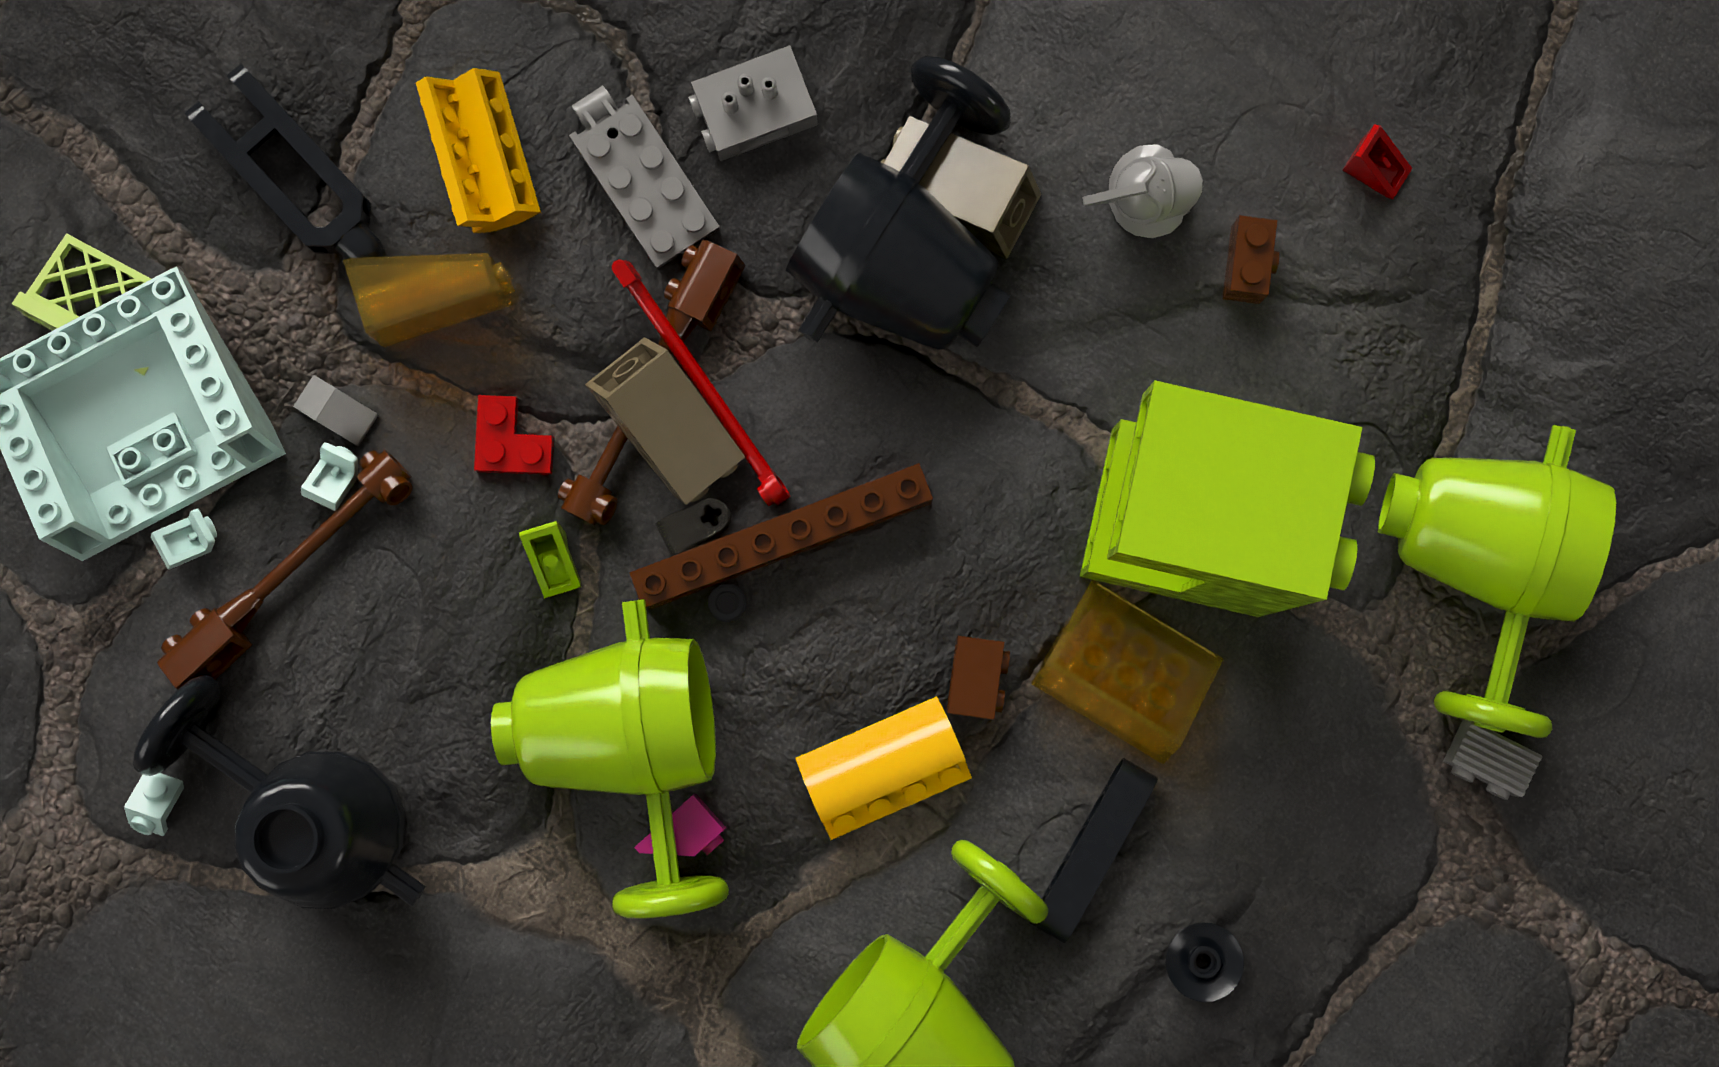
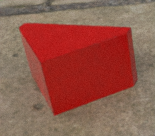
M1374 124L1361 139L1344 166L1343 171L1383 196L1394 199L1413 168L1381 125Z

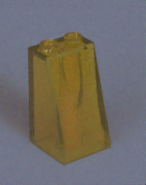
M489 253L364 257L343 260L365 332L383 347L513 305L510 293H514L515 288L508 270L505 271L502 262L496 263Z

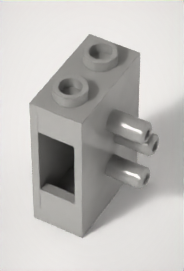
M790 45L691 82L694 95L688 98L696 118L703 116L707 126L706 130L701 131L709 153L716 150L720 161L818 125L816 110Z

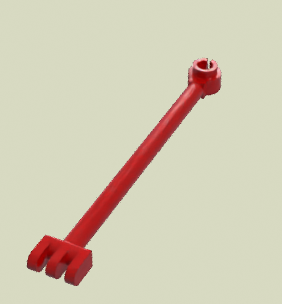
M615 260L612 263L613 273L622 286L628 288L757 474L758 479L762 483L757 488L762 499L768 506L774 503L779 505L788 499L790 493L786 486L765 461L641 282L643 279L632 263L627 260Z

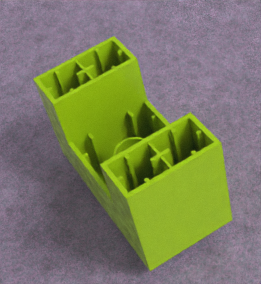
M1154 380L1142 394L1137 422L1121 419L1111 431L1080 577L1254 617H1261L1327 600L1329 588L1344 591L1352 578L1357 558V541L1340 536L1346 506L1348 503L1359 506L1365 503L1375 470L1374 455L1358 452L1363 427Z

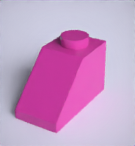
M693 794L672 813L677 855L696 856L701 850L708 855L724 841L720 833L726 827L697 794ZM651 833L634 847L639 853L653 854Z

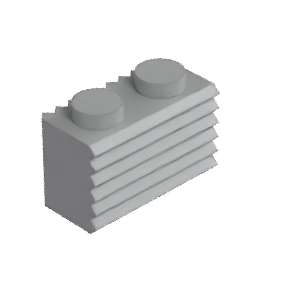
M1462 720L1443 762L1453 767L1451 770L1453 775L1473 783L1474 778H1477L1488 784L1486 787L1487 792L1508 800L1510 795L1515 797H1523L1525 795V791L1529 787L1536 768L1539 766L1542 755L1492 730L1477 727L1473 721Z

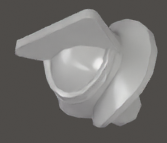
M1157 144L1137 146L1123 155L1114 166L1109 178V190L1082 197L1083 205L1109 203L1116 221L1126 231L1135 236L1156 238L1172 233L1182 223L1183 216L1190 212V209L1197 203L1202 193L1203 179L1199 169L1191 161L1183 158H1174L1170 150Z

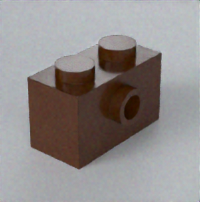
M1239 215L1233 223L1230 233L1223 299L1260 304L1269 295L1271 274H1276L1279 265V251H1274L1278 220Z
M965 636L956 637L946 713L992 720L995 718V712L1002 713L1005 690L998 689L1000 674L1008 673L1010 651H1003L1005 642Z

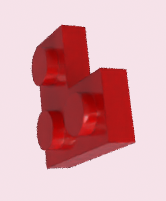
M478 395L474 471L552 475L554 437L552 435L517 434L518 398L516 396Z

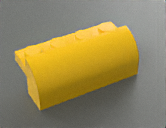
M472 68L454 80L426 76L417 81L416 86L421 106L424 110L457 226L472 227L473 233L493 232L517 225L541 213L500 72Z
M937 696L795 758L806 788L830 840L972 779L962 749Z

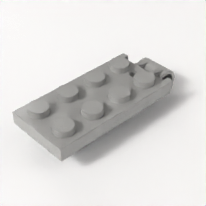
M601 86L571 106L586 130L578 135L576 132H573L569 137L656 269H659L685 252L690 245H696L719 230L720 226L634 96L630 95L627 97V103L618 108L605 87ZM612 130L618 132V136L614 139L608 137L609 132Z

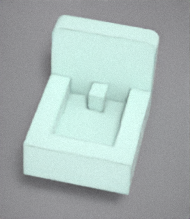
M324 442L320 447L319 462L301 486V495L336 511L358 479V458L345 447H335Z
M198 508L190 511L188 518L156 530L151 534V539L168 570L210 553L215 543L214 538L217 537L213 522L208 516L203 518Z
M162 773L153 776L142 775L124 806L130 826L135 831L144 835L155 833L164 836L168 830L166 819L184 789L183 781Z

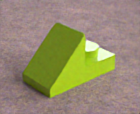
M557 521L519 532L520 539L544 599L581 587L578 572L568 549L566 532Z

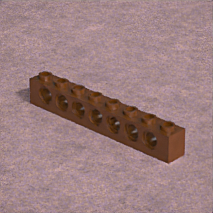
M920 463L629 573L639 600L645 599L646 611L930 505L932 504L933 497Z

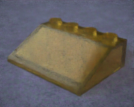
M1092 579L1044 658L1031 684L1156 761L1164 764L1181 747L1219 670L1223 658Z

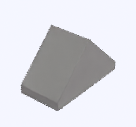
M315 375L312 376L293 406L357 446L361 444L379 415Z

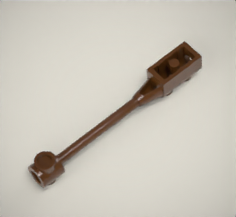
M702 240L698 248L690 245L686 249L682 257V265L687 267L681 281L676 278L671 279L664 292V298L670 301L667 306L666 318L683 342L697 325L712 331L746 266L738 254L707 240ZM660 336L658 345L667 349L672 355L673 353ZM618 426L590 478L588 479L579 474L575 481L568 478L562 483L558 492V499L564 501L561 509L594 526L596 523L601 525L607 524L614 515L618 503L617 498L611 495L612 491L603 487L628 439Z
M387 450L380 454L378 451L366 453L359 462L363 470L357 475L363 486L253 589L246 590L221 607L214 608L212 611L208 608L198 610L190 618V624L193 628L183 638L181 635H173L163 642L161 649L165 655L157 661V664L176 689L181 688L191 679L202 675H209L217 679L253 644L242 631L264 603V599L374 496L382 503L386 502L388 505H397L410 495L412 484L408 480L412 476Z

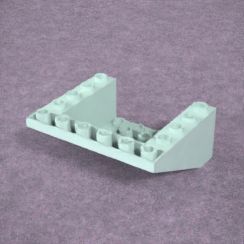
M177 266L0 358V450L39 540L81 561L92 557L286 454L271 421L186 276ZM149 367L145 376L134 370Z

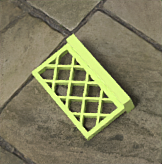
M66 233L27 293L24 294L20 291L12 305L25 317L53 331L79 317L76 314L74 302L94 297L97 308L102 305L101 295L120 290L121 294H124L128 288L139 286L151 280V278ZM73 247L83 252L86 265L66 270L64 259ZM91 257L99 262L92 263ZM110 267L116 270L118 283L98 288L94 271ZM88 273L92 289L72 294L68 278ZM124 275H126L127 277H129V278H131V279L125 281ZM62 281L64 297L48 300L40 296L48 283ZM67 304L68 310L64 309L61 306ZM149 367L134 370L145 376Z

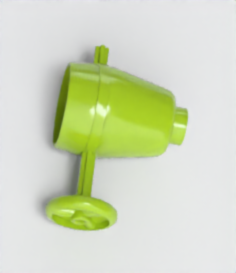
M1552 425L1543 463L1523 460L1431 458L1419 467L1414 478L1394 473L1390 479L1381 507L1378 533L1398 538V554L1401 560L1406 565L1495 608L1506 611L1485 697L1471 694L1463 695L1451 691L1439 692L1434 699V706L1442 714L1473 721L1477 727L1500 733L1508 730L1536 738H1544L1552 731V723L1547 716L1508 704L1529 617L1574 622L1583 616L1592 602L1603 575L1611 547L1616 516V496L1613 487L1574 470L1567 469L1576 430L1570 427Z
M645 599L622 602L627 641L618 642L527 674L516 684L512 701L494 704L491 713V735L495 755L502 766L519 764L526 779L538 786L633 795L645 794L657 880L627 887L617 892L613 897V910L617 915L626 918H657L700 911L716 906L727 899L729 889L726 881L716 876L680 877L669 791L710 781L715 771L716 740L714 712L704 657L698 642L694 639L650 638Z
M967 840L957 841L952 847L951 855L953 860L981 887L925 957L888 934L879 936L852 961L820 1001L798 1038L797 1050L812 1067H1015L1013 1057L954 982L944 973V970L999 901L1027 921L1035 924L1044 921L1048 915V907L1045 902L1006 865L996 861L985 851Z

